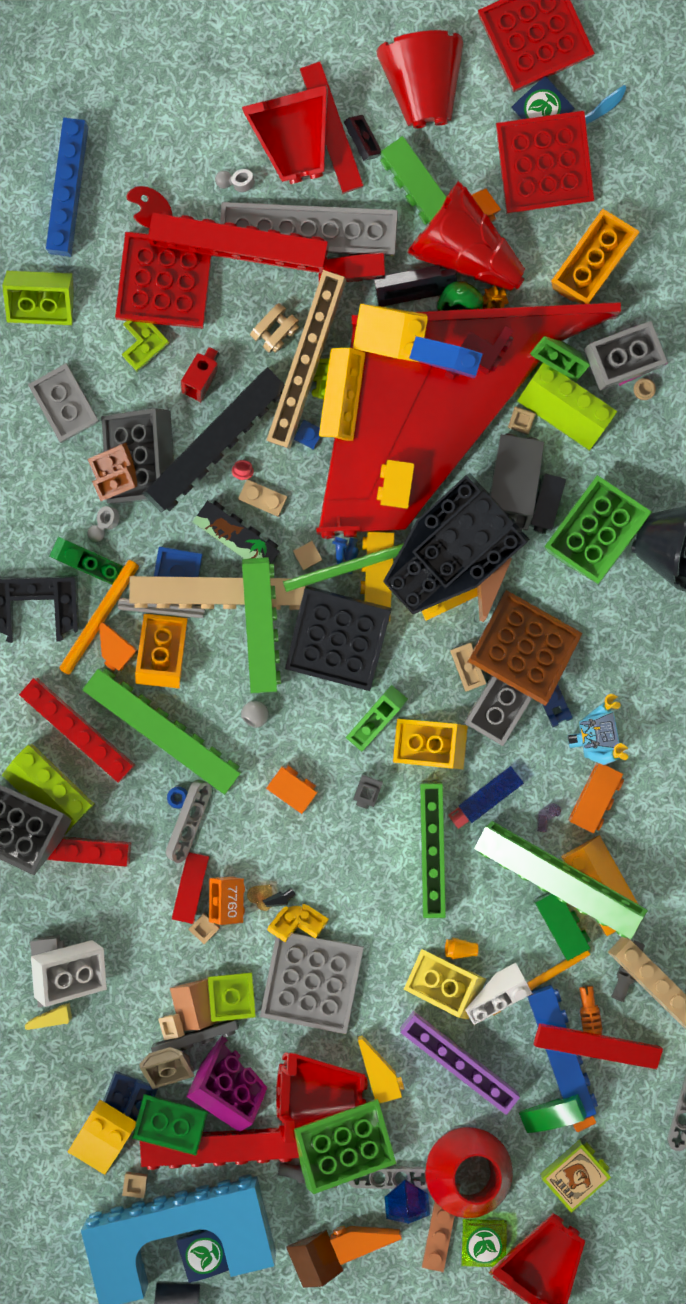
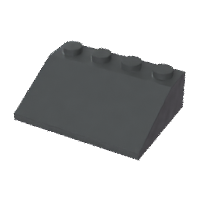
M153 408L101 416L104 452L126 443L133 460L137 478V487L108 498L107 504L149 501L142 493L174 462L171 410Z
M0 785V860L35 875L62 841L72 819L57 810Z

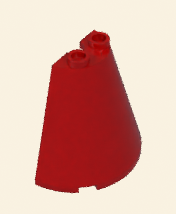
M444 30L413 32L395 37L394 43L388 45V42H384L377 48V57L408 126L420 129L426 127L428 122H435L436 126H442L451 121L464 45L463 37L460 34L453 33V36H450L448 31Z
M327 85L242 107L244 115L282 182L289 180L290 184L302 182L303 176L310 175V179L323 176L322 172L325 169Z
M292 1052L283 1054L282 1060L285 1061L284 1064H279L277 1073L276 1112L277 1118L282 1121V1125H279V1131L284 1143L296 1141L294 1129L366 1103V1099H362L363 1090H367L368 1086L365 1074Z
M552 1213L551 1216L544 1220L495 1264L488 1273L528 1304H568L585 1240L579 1237L580 1232L570 1225L566 1228L562 1224L564 1220Z

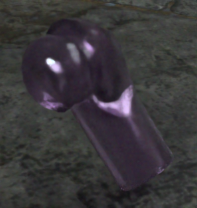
M551 803L538 812L536 831L547 832L548 821L555 816L558 817L562 812L559 805Z

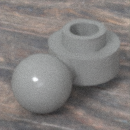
M246 169L235 172L233 176L227 171H220L215 177V183L219 188L226 189L233 185L234 189L238 192L249 191L255 184L252 172Z
M102 507L97 514L98 524L88 529V538L93 542L102 541L105 536L104 530L113 529L118 525L120 519L119 512L112 507Z

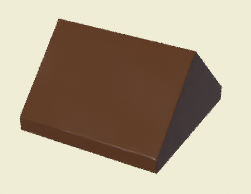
M327 1229L286 1246L303 1288L323 1287L344 1271L331 1244Z

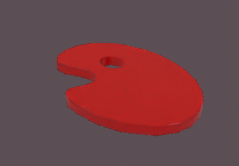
M137 186L130 189L126 195L129 202L140 206V211L135 213L133 217L146 228L150 229L153 213L168 212L172 214L168 201L163 195L152 188ZM142 195L148 198L147 202L142 201Z

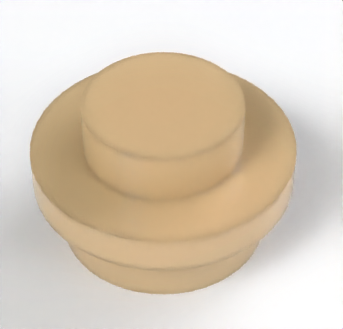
M642 378L635 383L633 391L638 399L649 400L654 396L656 386L652 380Z

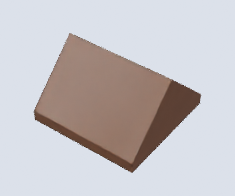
M208 978L170 988L175 1012L180 1016L184 1031L201 1030L220 1022H211Z

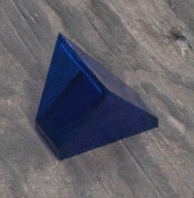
M407 1180L402 1181L390 1193L384 1196L386 1219L409 1224L430 1216L428 1193Z

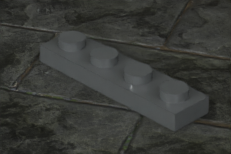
M237 1019L226 1020L201 1030L185 1033L184 1036L154 1043L151 1050L155 1052L169 1047L174 1049L181 1048V1051L194 1047V1043L201 1041L202 1044L214 1041L216 1036L223 1035V1037H228L235 1034V1030L239 1028V1023Z

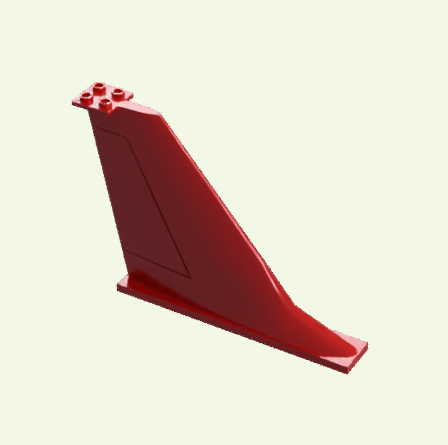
M621 302L416 312L427 314L428 316L424 338L460 347L470 331L494 345L505 326L513 330L511 337L514 339L506 353L504 351L500 352L499 356L502 359L495 371L489 370L488 374H485L478 369L475 379L460 375V377L455 375L452 380L445 376V369L422 362L397 359L362 351L365 352L354 438L353 441L334 438L319 528H316L317 535H321L322 539L335 538V534H344V538L357 537V533L406 530L540 362V360L531 356L530 353L541 339L546 336L563 341L607 320L616 319L621 312ZM352 315V337L350 348L352 349L358 315ZM387 460L414 464L408 509L380 505L381 500H377L379 486L383 487L384 478L380 477L382 464L386 465Z

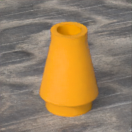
M453 937L446 940L445 956L450 957L451 960L478 955V943Z

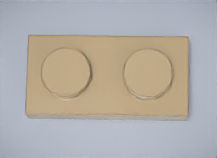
M247 479L238 500L279 517L287 496Z
M471 643L450 650L465 692L486 684L481 669L467 662L473 652Z

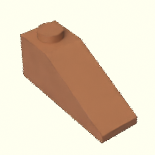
M509 558L477 587L479 619L482 622L486 620L512 558Z

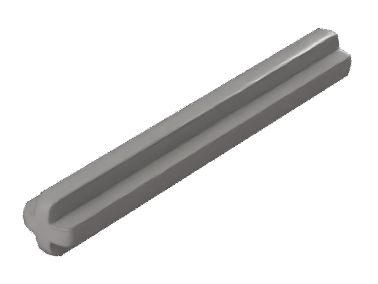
M119 598L118 601L119 610L204 618L205 609H201V606L192 605V609H179V604H170V608H157V604H148V608H134V604H130L129 599Z

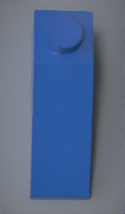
M416 336L409 359L475 379L483 353Z

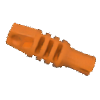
M585 986L579 987L582 1001L580 1016L583 1032L602 1035L603 1027L600 1008L595 1004L593 986H587V994Z

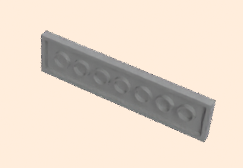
M222 202L220 224L230 222L242 228L254 226L261 231L267 232L269 229L280 231L281 234L290 235V233H297L302 235L303 238L310 239L312 237H321L328 241V253L357 255L384 253V256H395L398 211Z

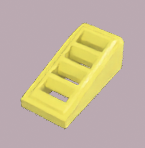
M70 1002L29 1020L25 1024V1029L30 1030L68 1024L72 1020Z

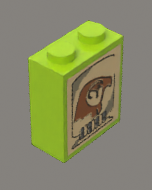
M580 1139L540 1173L542 1180L571 1213L611 1178L608 1172L610 1167L602 1158L598 1161L593 1155L596 1152L588 1142L584 1144Z

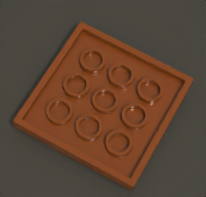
M506 590L467 662L546 706L583 633Z

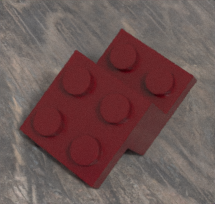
M505 326L494 345L470 331L461 347L483 353L478 369L488 374L489 370L494 372L502 359L499 356L500 352L504 351L506 353L514 339L511 337L513 330ZM448 370L445 373V376L452 380L455 375L458 377L461 375Z

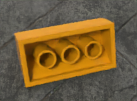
M602 209L552 279L553 290L570 301L590 304L640 231Z
M600 835L561 856L565 863L637 903ZM599 924L606 936L616 932V930L609 926Z

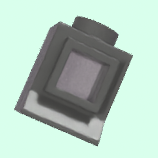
M362 774L353 800L357 801L356 805L368 809L369 806L374 807L383 781L375 780Z

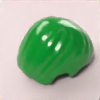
M456 281L449 284L442 292L437 302V310L482 309L484 304L483 296L471 284L464 281Z

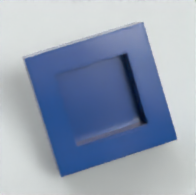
M303 420L294 440L314 450L320 438V428Z

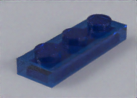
M510 765L458 806L469 821L473 823L522 786L524 782Z

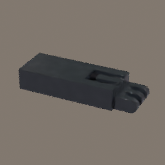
M439 265L375 277L374 284L378 306L383 307L439 296L449 284L457 281L456 270L447 269L440 271Z

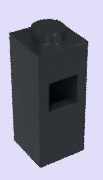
M547 473L543 475L534 507V514L529 525L534 527L533 531L541 534H546V531H552L567 479Z

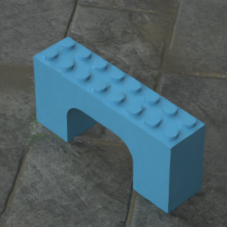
M251 1174L239 1177V1181L230 1182V1180H223L217 1183L218 1186L209 1188V1185L197 1187L194 1192L188 1193L187 1190H182L175 1193L174 1197L166 1198L163 1195L154 1198L153 1202L145 1204V1201H138L129 1208L124 1209L123 1206L112 1208L109 1213L102 1214V1211L91 1213L81 1229V1234L99 1304H124L144 1299L149 1284L141 1255V1247L150 1241L194 1230H208L219 1237L223 1244L231 1277L274 1267L276 1249L258 1177H252Z

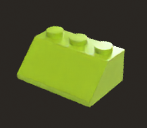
M6 271L2 288L6 321L8 323L72 325L74 301L73 273Z

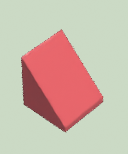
M459 807L448 814L458 829L469 822Z

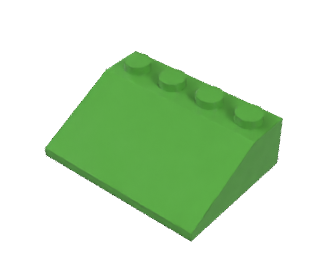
M597 475L544 547L556 559L599 585L652 514V511Z
M378 1099L294 1129L306 1187L313 1195L396 1164Z

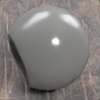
M250 701L243 706L241 718L249 726L258 728L267 722L269 711L262 702Z

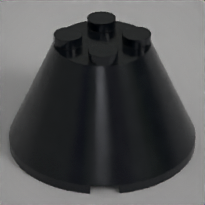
M686 506L652 513L638 531L636 540L633 541L631 547L632 553H636L638 558L680 591H686Z

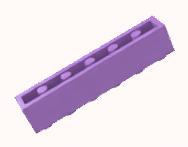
M414 1010L400 1027L402 1035L505 1115L509 1113L519 1100L520 1096L517 1090Z

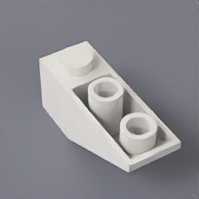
M514 963L497 972L465 1009L474 1025L532 994L517 964Z

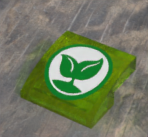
M463 1219L461 1266L493 1267L506 1255L507 1220Z

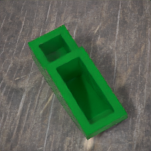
M579 1094L562 1100L558 1098L519 1112L527 1133L568 1126L584 1121L587 1116Z

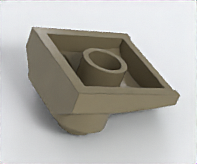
M171 1047L149 1053L139 1064L152 1089L195 1077L189 1055Z

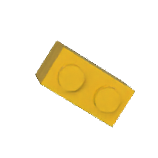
M387 460L386 465L382 464L380 477L384 478L383 487L379 486L377 500H381L380 505L408 509L414 469L413 463Z

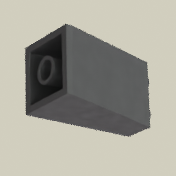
M501 434L489 494L521 530H528L534 514L544 442L533 437L526 439L517 437L514 434Z

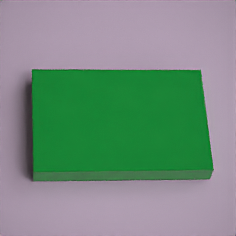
M144 1094L132 1139L197 1156L208 1111Z

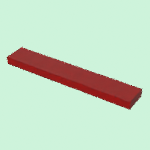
M319 61L300 68L306 90L327 85L326 148L342 194L362 188L363 183L321 62Z
M539 1023L533 1043L538 1048L656 1070L663 1052V1048L657 1045Z

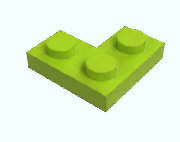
M133 321L123 323V326L137 341L122 354V357L138 372L169 344V341L152 323Z

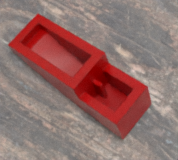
M384 253L326 260L325 271L345 277L346 282H359L385 276Z
M188 853L179 884L172 920L194 924L209 856Z

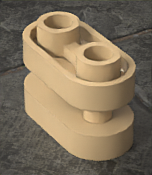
M280 303L276 304L250 333V336L255 341L260 340L261 337L266 341L263 348L268 353L272 351L277 353L284 345V342L281 340L287 335L291 337L299 329L297 325L299 320L293 315L286 318L283 315L286 308ZM277 321L281 326L271 334L268 330Z

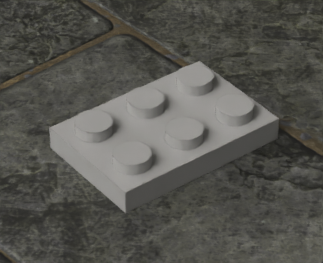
M67 363L28 384L60 443L99 422Z

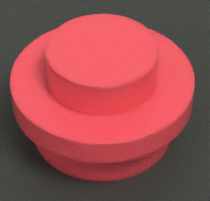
M239 460L232 467V475L239 480H246L253 476L254 469L252 464L246 460Z

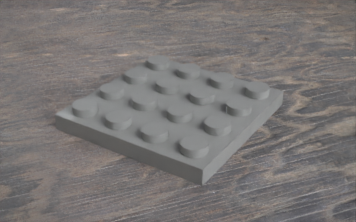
M295 932L292 933L286 942L276 937L260 1017L347 1034L364 946L320 937L314 938L310 935Z

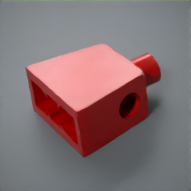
M208 347L204 355L196 354L181 380V392L200 403L202 402L217 373L216 360L220 355L218 351Z

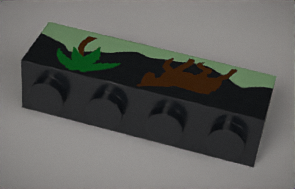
M207 500L192 521L194 524L242 558L269 557V564H273L281 553L277 550L279 545L269 538L267 541H264L259 537L261 533L250 525L249 528H246L241 524L243 520L232 513L229 516L223 511L225 507L215 500L211 503Z

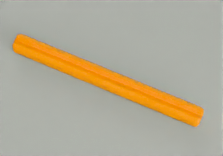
M132 560L127 561L60 665L59 669L65 674H71L98 632L99 625L105 621L129 584L130 576H134L138 570L139 565Z

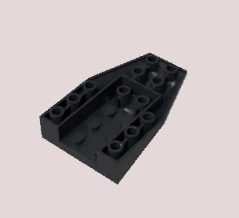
M468 473L416 520L383 582L412 614H416L477 588L530 539L472 474Z

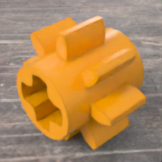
M496 286L484 289L483 309L504 308V305L509 303L507 297H505L506 292L504 289L499 291Z

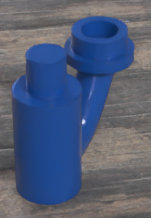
M335 537L332 544L336 545L337 564L357 558L359 549L356 548L358 539L350 537L348 543L346 539Z

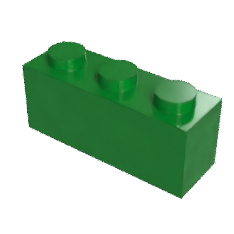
M550 892L533 900L567 961L591 949L588 945V942L591 940L585 929L580 930L577 925L580 920L574 910L570 912L566 905L567 903L559 901L557 896Z

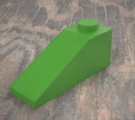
M546 336L541 339L530 353L531 356L575 382L590 366L580 351L565 342Z
M391 684L345 738L362 752L402 708L408 698Z

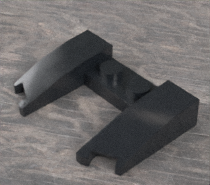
M78 575L25 578L0 577V633L7 635L6 642L13 643V601L54 600L56 642L63 640L62 634L71 629L75 633L78 632Z

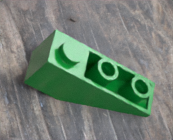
M59 536L49 557L111 585L123 568L122 565Z

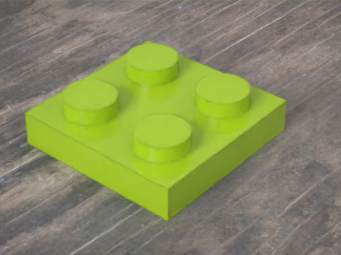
M252 973L207 977L211 1022L256 1017Z

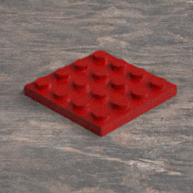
M499 0L478 10V16L513 92L530 86L545 76H552L585 61L595 54L571 0Z
M585 111L495 124L506 214L594 201Z
M125 232L115 319L204 329L212 255L151 246L148 234Z

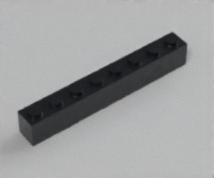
M268 367L265 368L142 494L161 513L166 509L170 512L179 503L176 499L181 494L185 496L194 487L191 483L196 478L201 480L209 472L207 467L212 462L217 464L224 455L221 452L226 447L231 449L239 441L237 436L242 431L246 434L254 426L252 421L257 416L261 418L269 410L267 405L271 401L276 403L281 398L285 384Z

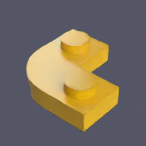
M305 904L302 907L285 906L270 923L267 931L284 942L289 939L297 927L312 937L317 938L327 925L329 919Z

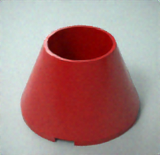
M461 1127L451 1130L435 1142L428 1154L425 1170L426 1185L434 1201L446 1212L461 1218L481 1217L495 1210L506 1198L513 1177L511 1158L502 1142L488 1131L473 1127ZM469 1157H485L490 1166V1178L487 1185L475 1194L465 1195L459 1193L455 1185V1174L459 1165Z

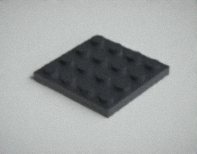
M305 586L285 669L370 691L392 608Z

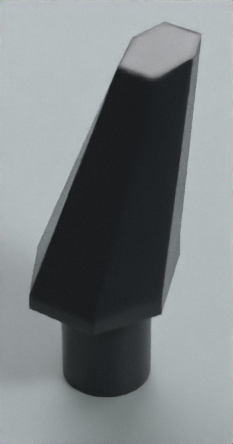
M290 888L286 892L282 893L280 891L262 900L266 907L287 906L288 900L296 896V894Z

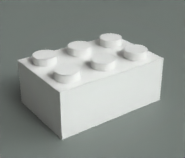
M93 940L31 956L34 998L45 1007L107 990L104 948Z

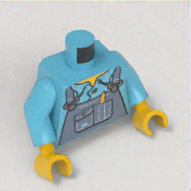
M614 694L607 695L604 703L579 722L580 733L568 735L569 748L583 746L584 757L602 765L614 762L619 758L622 760L628 759V755L623 752L628 750V747L619 743L614 711H611V708L619 709L621 706L617 701L613 703L618 696Z

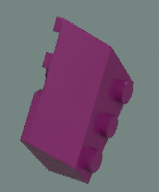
M222 1035L201 1062L186 1097L240 1132L254 1123L268 1087L251 1067H243L238 1060L241 1055L236 1050L231 1052L225 1045L228 1040Z

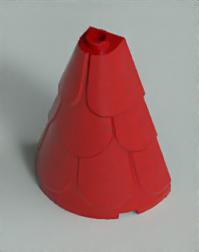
M459 181L447 195L441 208L428 226L417 236L407 251L409 255L414 256L416 259L439 265L446 269H454L456 273L474 277L475 281L510 291L514 288L518 289L525 280L522 277L525 268L506 239L500 236L487 214H484L468 189Z

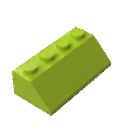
M542 363L517 400V402L533 413H536V415L589 451L617 413L615 409L545 363Z
M32 743L28 744L12 760L2 774L22 795L57 810L72 819L65 835L95 805Z

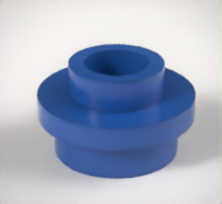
M183 787L172 788L167 794L169 805L176 809L182 808L188 792ZM177 793L182 795L180 802L174 799V795Z

